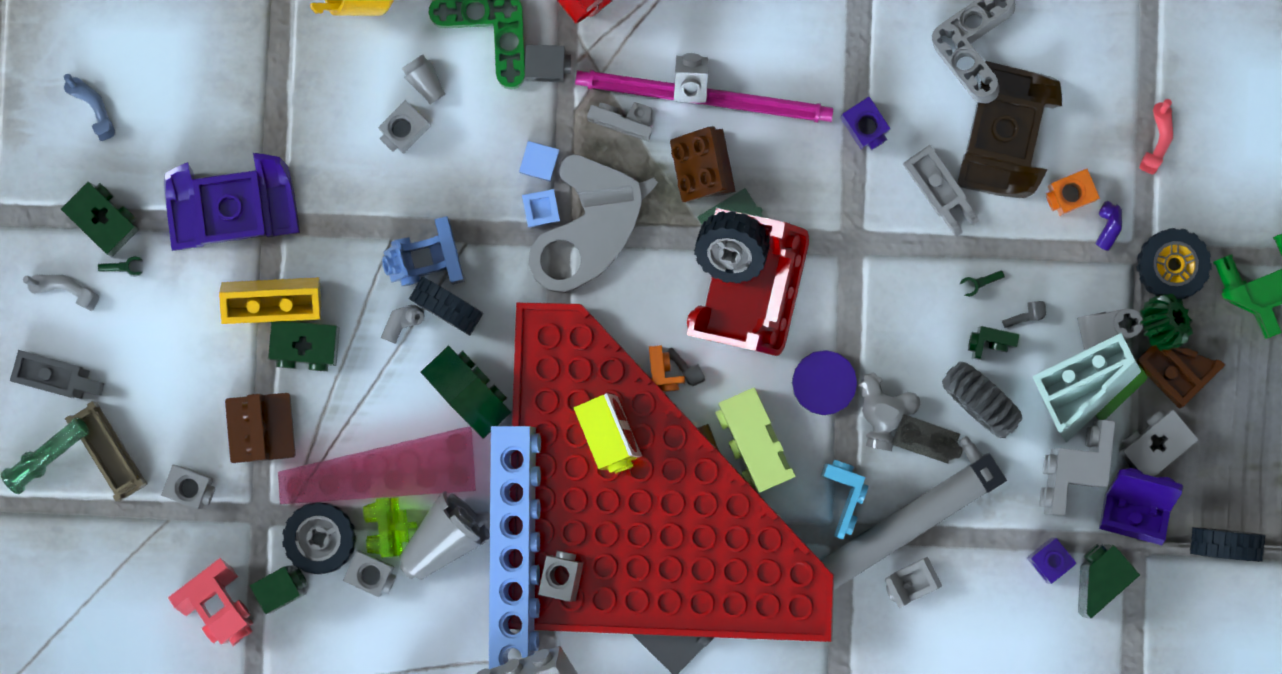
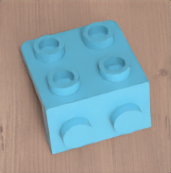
M834 460L832 465H824L821 476L851 487L834 534L835 537L844 539L845 534L852 535L858 518L852 515L856 503L863 504L869 486L863 484L866 477L852 473L854 466Z

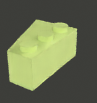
M755 387L718 403L720 410L715 412L722 430L729 428L733 440L728 442L736 460L742 458L746 470L741 472L743 478L753 488L755 487L757 493L796 477L792 468L789 467L783 453L784 450L775 435Z

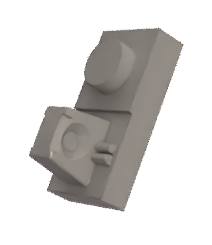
M634 102L627 117L624 118L622 115L617 114L618 108L605 103H599L598 107L591 105L587 121L649 142L652 133V127L649 126L652 114L651 107Z

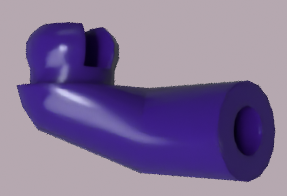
M1106 201L1099 210V215L1107 219V222L1095 244L1109 251L1122 230V209L1118 204L1113 205L1110 201Z

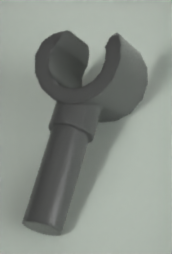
M1028 302V313H1022L1002 320L1004 328L1024 321L1043 319L1046 315L1045 302Z
M672 347L666 351L669 352L670 358L682 371L689 385L695 386L705 381L704 374L698 364L688 368L686 362Z

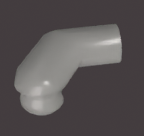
M408 305L393 310L381 338L396 344L403 328L422 323L424 312L416 305Z

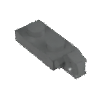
M18 350L10 381L80 399L83 398L84 391L101 396L105 384L88 379L90 371L83 369V367Z

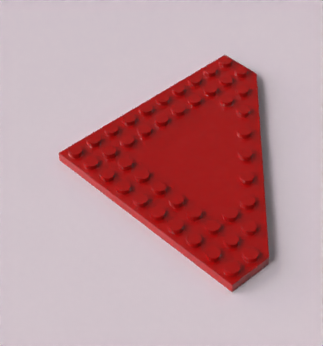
M516 302L512 426L536 427V433H539L541 436L540 453H536V466L540 467L541 481L540 485L535 487V499L540 500L541 507L540 518L535 519V532L540 534V550L535 552V565H539L540 581L539 585H535V598L539 599L540 613L538 618H534V630L832 642L834 574L582 304ZM606 393L618 396L642 457L631 461L633 467L616 474L615 472L610 473L609 470L598 469L573 408ZM516 450L511 454V466L514 469H518L522 466L524 458L522 453ZM515 483L511 486L510 498L515 502L522 498L523 488L520 484ZM518 516L513 517L509 522V529L513 534L517 535L523 529V522ZM514 549L509 554V562L513 567H519L522 564L523 556L519 550ZM557 551L576 554L575 561L584 562L576 601L569 602L538 595L546 556H556ZM559 566L555 570V580L561 585L568 581L569 572L564 566ZM513 582L509 586L508 593L513 600L517 601L521 598L523 590L520 584ZM513 615L508 621L509 629H522V621L518 616Z

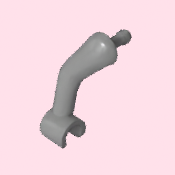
M37 274L32 277L25 276L23 278V282L28 284V289L31 293L36 294L54 289H63L77 296L76 304L90 311L94 310L99 301L98 294L82 287L65 275Z

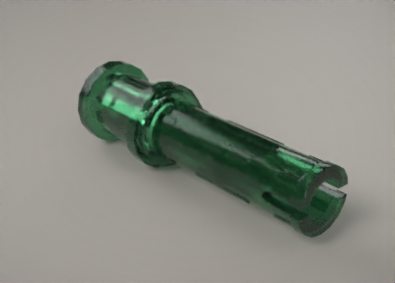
M75 417L37 450L25 452L21 455V460L12 468H5L1 472V478L6 487L18 495L24 492L25 486L35 478H41L45 475L46 467L89 434V428L86 423L79 417Z

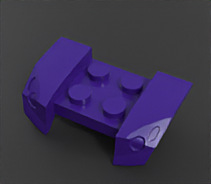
M253 153L255 171L194 179L193 170L187 162L166 172L164 176V194L172 251L204 247L205 244L300 233L295 192L287 164L277 156Z

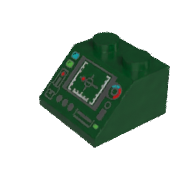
M1096 544L1083 556L1086 561L1080 566L1078 613L1082 617L1092 619L1140 576L1138 571L1114 545L1102 544L1099 546Z

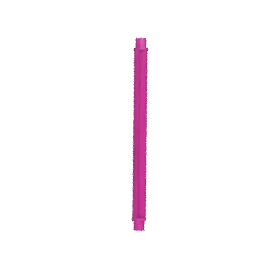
M577 70L575 85L587 86L591 90L593 88L674 100L675 83L594 72V70H590V72ZM707 88L706 102L696 103L806 119L817 123L819 120L832 122L833 108L821 106V103L812 104Z

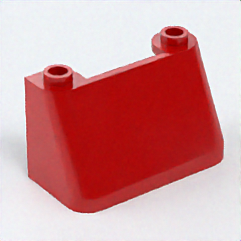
M716 208L714 215H717L718 212L724 211V213H727L730 211ZM746 214L748 217L756 219L766 229V234L769 235L770 247L764 268L757 277H753L748 282L726 283L722 282L723 280L712 277L706 305L697 306L688 315L687 335L779 356L785 348L809 246V234L806 229L787 222Z

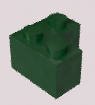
M448 345L420 373L446 402L484 439L491 432V426H498L512 413L503 403L507 397L495 384L490 388L486 385L490 379L478 367L472 370L476 364L463 350L457 354Z

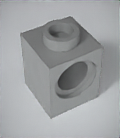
M405 100L378 127L383 133L379 139L392 152L398 148L404 154L431 126ZM406 121L411 125L410 133L407 136L397 137L394 135V126L398 122Z
M172 465L161 496L196 509H202L204 504L209 505L215 492V487L211 486L213 478L178 465ZM188 479H193L198 484V492L191 498L187 497L182 489L184 482Z
M359 550L356 551L343 581L374 596L381 597L383 591L389 594L397 576L392 574L394 566ZM368 566H375L380 571V580L374 585L368 584L363 577V572Z
M557 551L556 556H546L538 595L569 602L576 601L584 562L575 561L576 554ZM559 566H564L569 572V579L564 585L559 584L554 577L555 570Z

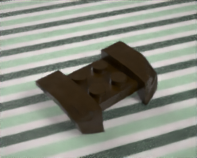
M985 61L998 79L999 94L992 102H977L957 184L962 188L992 195L1026 198L1036 192L1047 172V169L1031 167L1044 107L1054 109L1062 106L1061 84L1059 80L1050 76ZM980 81L979 90L984 89L987 92L990 90V86Z

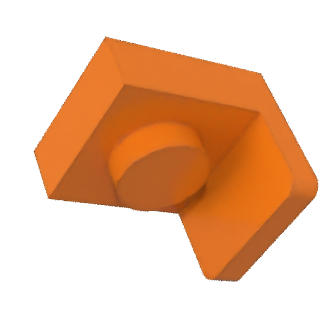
M662 345L649 346L652 381L663 392L679 390V384H685V376L665 378V372L671 371L669 352H662Z

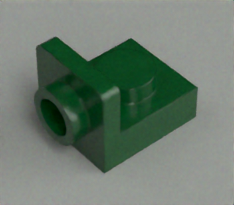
M980 326L977 332H971L968 351L973 352L972 359L980 360L984 342H988L989 349L1008 352L1009 347H1017L1020 334Z

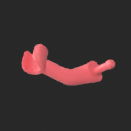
M1165 99L1164 102L1155 104L1153 108L1154 118L1159 130V139L1153 154L1146 152L1139 166L1142 171L1151 175L1157 172L1173 140L1172 110L1170 108L1172 101L1170 99Z

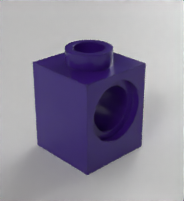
M867 97L841 115L840 119L861 150L867 146L873 150L888 140L885 134L891 128L870 97ZM863 118L873 120L876 125L875 132L871 134L862 133L858 127V122Z
M1052 537L1026 557L1048 584L1055 582L1077 564L1059 540Z

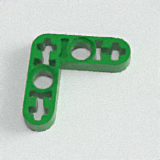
M519 0L432 1L428 11L429 17L433 24L439 28L494 26L497 80L506 89H516L523 84L525 80L523 9ZM475 2L482 4L485 8V14L479 20L470 19L466 13L468 6ZM488 2H494V9L504 8L505 2H511L512 7L517 8V11L512 12L511 18H505L503 12H494L496 19L489 20L491 11ZM456 3H462L461 14L463 21H457V14L447 15L446 21H441L438 15H434L435 11L440 10V5H446L448 10H457ZM507 33H512L519 39L518 46L511 51H507L500 46V39ZM520 55V60L513 59L514 70L520 72V76H515L514 82L510 83L507 77L501 76L502 72H506L508 68L507 59L500 61V56L514 57Z

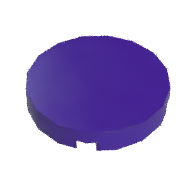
M827 350L813 352L803 358L795 368L792 378L793 394L799 404L811 413L818 415L835 414L847 407L855 395L857 387L855 370L850 362L839 353Z

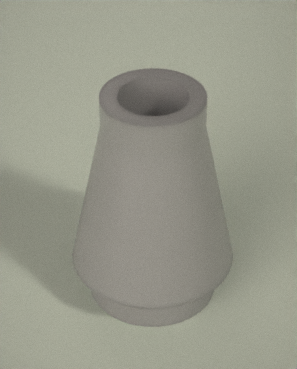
M423 54L402 68L406 75L404 78L429 104H432L446 94L441 87L431 60L427 61Z

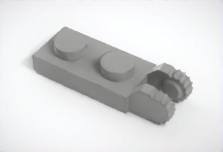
M928 145L903 163V166L938 216H942L956 237L963 233L960 224L949 212L956 205H959L965 218L972 225L979 222L977 215L966 201L967 196L931 145Z

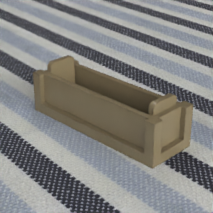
M91 401L87 404L88 407L64 419L73 426L115 494L113 495L114 500L120 502L148 484L98 403Z

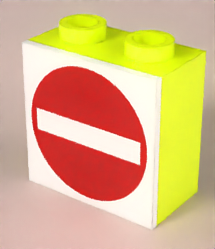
M606 393L573 407L598 469L609 470L610 473L615 472L616 474L633 467L631 461L642 457L618 396Z

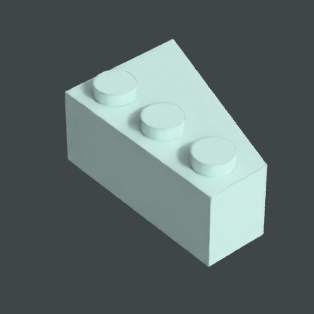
M1122 333L1032 377L1060 435L1067 443L1122 391L1141 370Z

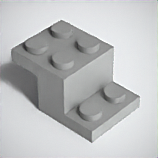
M1093 421V426L1087 428L1085 445L1090 447V452L1056 448L1051 449L1049 455H1045L1043 474L1048 475L1047 487L1041 488L1039 506L1044 507V514L1065 515L1068 484L1099 488L1108 487L1115 421Z

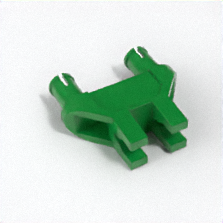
M1282 234L1273 237L1282 256ZM1232 254L1213 261L1225 288L1222 289L1223 293H1221L1223 299L1253 314L1264 339L1282 333L1272 310L1273 307L1282 304V269L1247 283L1246 280H1242Z

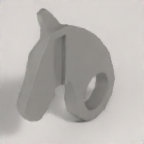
M575 154L566 157L562 161L559 174L565 183L573 187L578 193L585 214L570 223L540 234L531 246L528 264L534 279L549 291L566 293L600 276L626 245L635 228L642 199L658 183L654 177L639 183L620 171ZM556 241H567L573 244L579 250L581 256L578 271L572 277L565 280H556L549 277L543 271L541 265V256L545 248Z

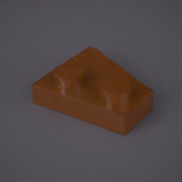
M1156 345L1150 346L1136 360L1145 374L1179 409L1184 407L1225 366L1220 360H1211L1198 355V352L1188 348L1177 347L1160 351Z

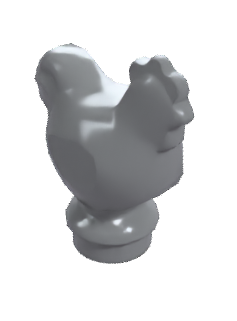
M873 372L870 375H864L863 382L859 384L862 388L861 395L864 397L863 416L874 429L866 434L868 438L866 446L892 451L893 443H896V439L891 435L892 430L900 427L908 415L915 414L918 411L920 398L912 392H906L896 397L883 394L880 385L882 378L877 377L876 373Z

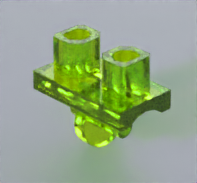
M398 497L376 499V502L363 506L365 522H378L379 535L367 536V553L381 554V558L400 556L403 551L402 542H409L408 529L418 528L417 521L408 522L407 509L399 510Z

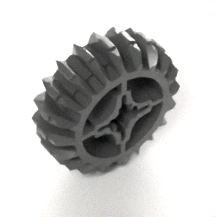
M959 361L955 367L952 366L942 380V384L953 400L996 437L1006 438L1010 433L1012 434L1023 419L1021 411L1012 400L972 365Z

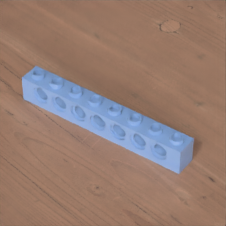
M491 426L489 669L506 664L508 662V653L512 648L519 650L522 658L534 655V651L539 650V632L534 631V618H538L540 613L539 599L535 598V585H539L540 568L539 565H535V552L540 550V534L535 532V519L540 518L541 507L540 500L535 499V487L539 486L541 481L540 467L536 466V453H540L541 436L539 433H536V427ZM516 450L520 451L524 458L522 466L518 469H514L509 461L510 455ZM515 483L520 484L523 488V496L517 502L513 501L509 495V490ZM515 516H518L523 522V529L517 535L513 534L509 529V522ZM514 549L519 550L523 556L522 564L517 568L513 567L509 562V554ZM513 582L520 584L523 590L521 598L517 601L513 600L508 593L509 586ZM513 615L518 616L522 621V629L517 634L511 632L508 627V621Z

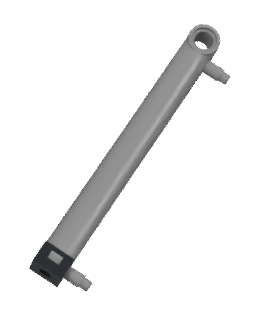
M965 436L959 443L971 464L821 559L824 565L834 574V590L979 497L1005 483L1007 479L991 454L987 453L982 456L975 444L971 442L969 437Z

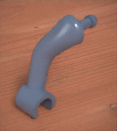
M65 74V92L87 102L94 110L97 123L93 124L92 128L94 133L98 135L99 140L104 141L113 137L115 129L107 115L100 94L77 77L72 78L71 74Z

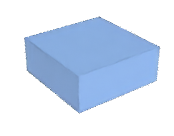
M528 141L519 173L551 182L559 149Z
M554 189L522 195L528 228L560 222Z

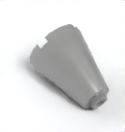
M444 491L437 498L400 554V569L410 579L416 577L422 580L483 545L489 539L488 530L485 525H482L480 528L474 521L478 515L462 499L453 493L447 497V491Z

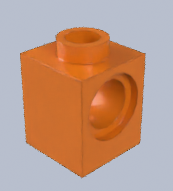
M1088 169L1074 173L1047 186L1049 190L1046 193L1048 204L1052 211H1058L1059 216L1100 199ZM1071 185L1077 189V201L1069 202L1063 197L1062 191L1064 186Z

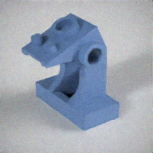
M447 216L434 219L438 236L411 243L410 237L394 240L391 242L392 247L383 251L382 265L385 274L390 276L391 283L400 281L401 286H408L418 283L420 276L443 270L448 271L452 285L465 282L453 232ZM430 248L433 265L415 269L411 252Z

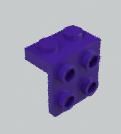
M1133 468L1119 470L1105 494L1099 529L1163 545L1166 540L1170 511L1181 496L1183 485L1176 483L1171 478H1157L1145 475L1142 471Z

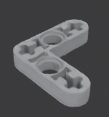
M975 0L933 31L932 42L936 52L971 97L979 103L994 101L999 94V83L996 75L973 48L971 43L1008 19L1015 11V0H1000L1001 2H1006V7L1001 8L999 5L995 6V0ZM984 7H986L987 12L990 11L991 18H988L986 11L983 9ZM972 15H977L983 21L977 28H968L965 25L966 19ZM942 36L952 37L956 48L954 52H952V48L948 43H942ZM968 56L974 59V65L968 70H961L957 67V62L962 57ZM977 74H979V78L985 85L989 84V91L979 90L978 82L974 78Z

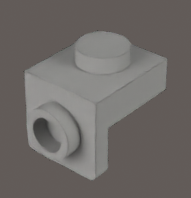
M695 53L676 56L674 100L676 102L705 103L707 99L708 57H702Z
M928 557L902 568L885 578L887 593L899 608L942 587Z

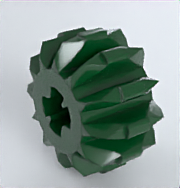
M1173 294L1153 297L1145 302L1144 308L1140 310V315L1143 318L1140 325L1144 327V336H1148L1151 346L1156 345L1160 351L1175 349L1184 345V343L1188 342L1189 336L1193 334V330L1190 327L1193 320L1188 316L1189 309H1185L1182 299H1176Z

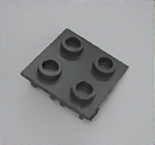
M632 634L672 674H678L714 639V637Z

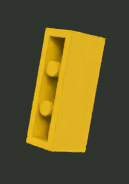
M316 277L222 282L219 290L221 324L320 319V279Z

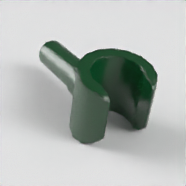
M133 256L126 262L98 264V271L127 272L130 276L137 277L143 272H132L128 266L132 261L143 260L140 257Z
M1000 270L977 279L966 277L961 280L960 284L966 281L974 282L975 290L964 295L970 297L976 295L979 288L1000 280L1005 276L1003 271Z

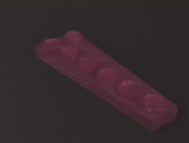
M472 427L455 429L279 471L280 504L440 494L444 491H447V493L476 491Z

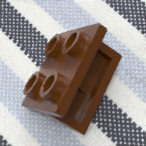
M710 126L670 140L671 154L674 160L682 202L736 192L723 129H716L714 126Z
M289 393L247 395V397L227 398L225 400L231 463L285 459L296 456L291 396Z

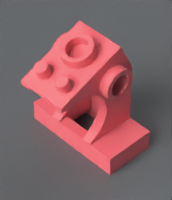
M221 558L168 597L174 608L185 616H188L194 610L198 612L206 624L202 627V630L212 643L219 641L220 644L230 642L234 646L242 638L253 632L249 627L253 624L248 618L251 615L240 600L234 603L225 589L238 576L233 568ZM217 594L225 606L211 616L205 607V602Z

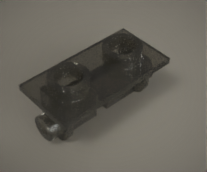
M903 414L891 443L894 446L947 464L949 460L959 459L963 452V448L957 442L960 433Z

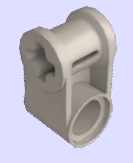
M1122 309L1108 313L1105 311L1077 318L1084 349H1089L1122 333L1125 339L1132 338L1138 335L1143 328L1140 325L1143 318L1134 309ZM1124 314L1127 315L1128 319H1134L1135 325L1130 326L1129 333H1127L1126 328H1120L1119 322L1124 320Z

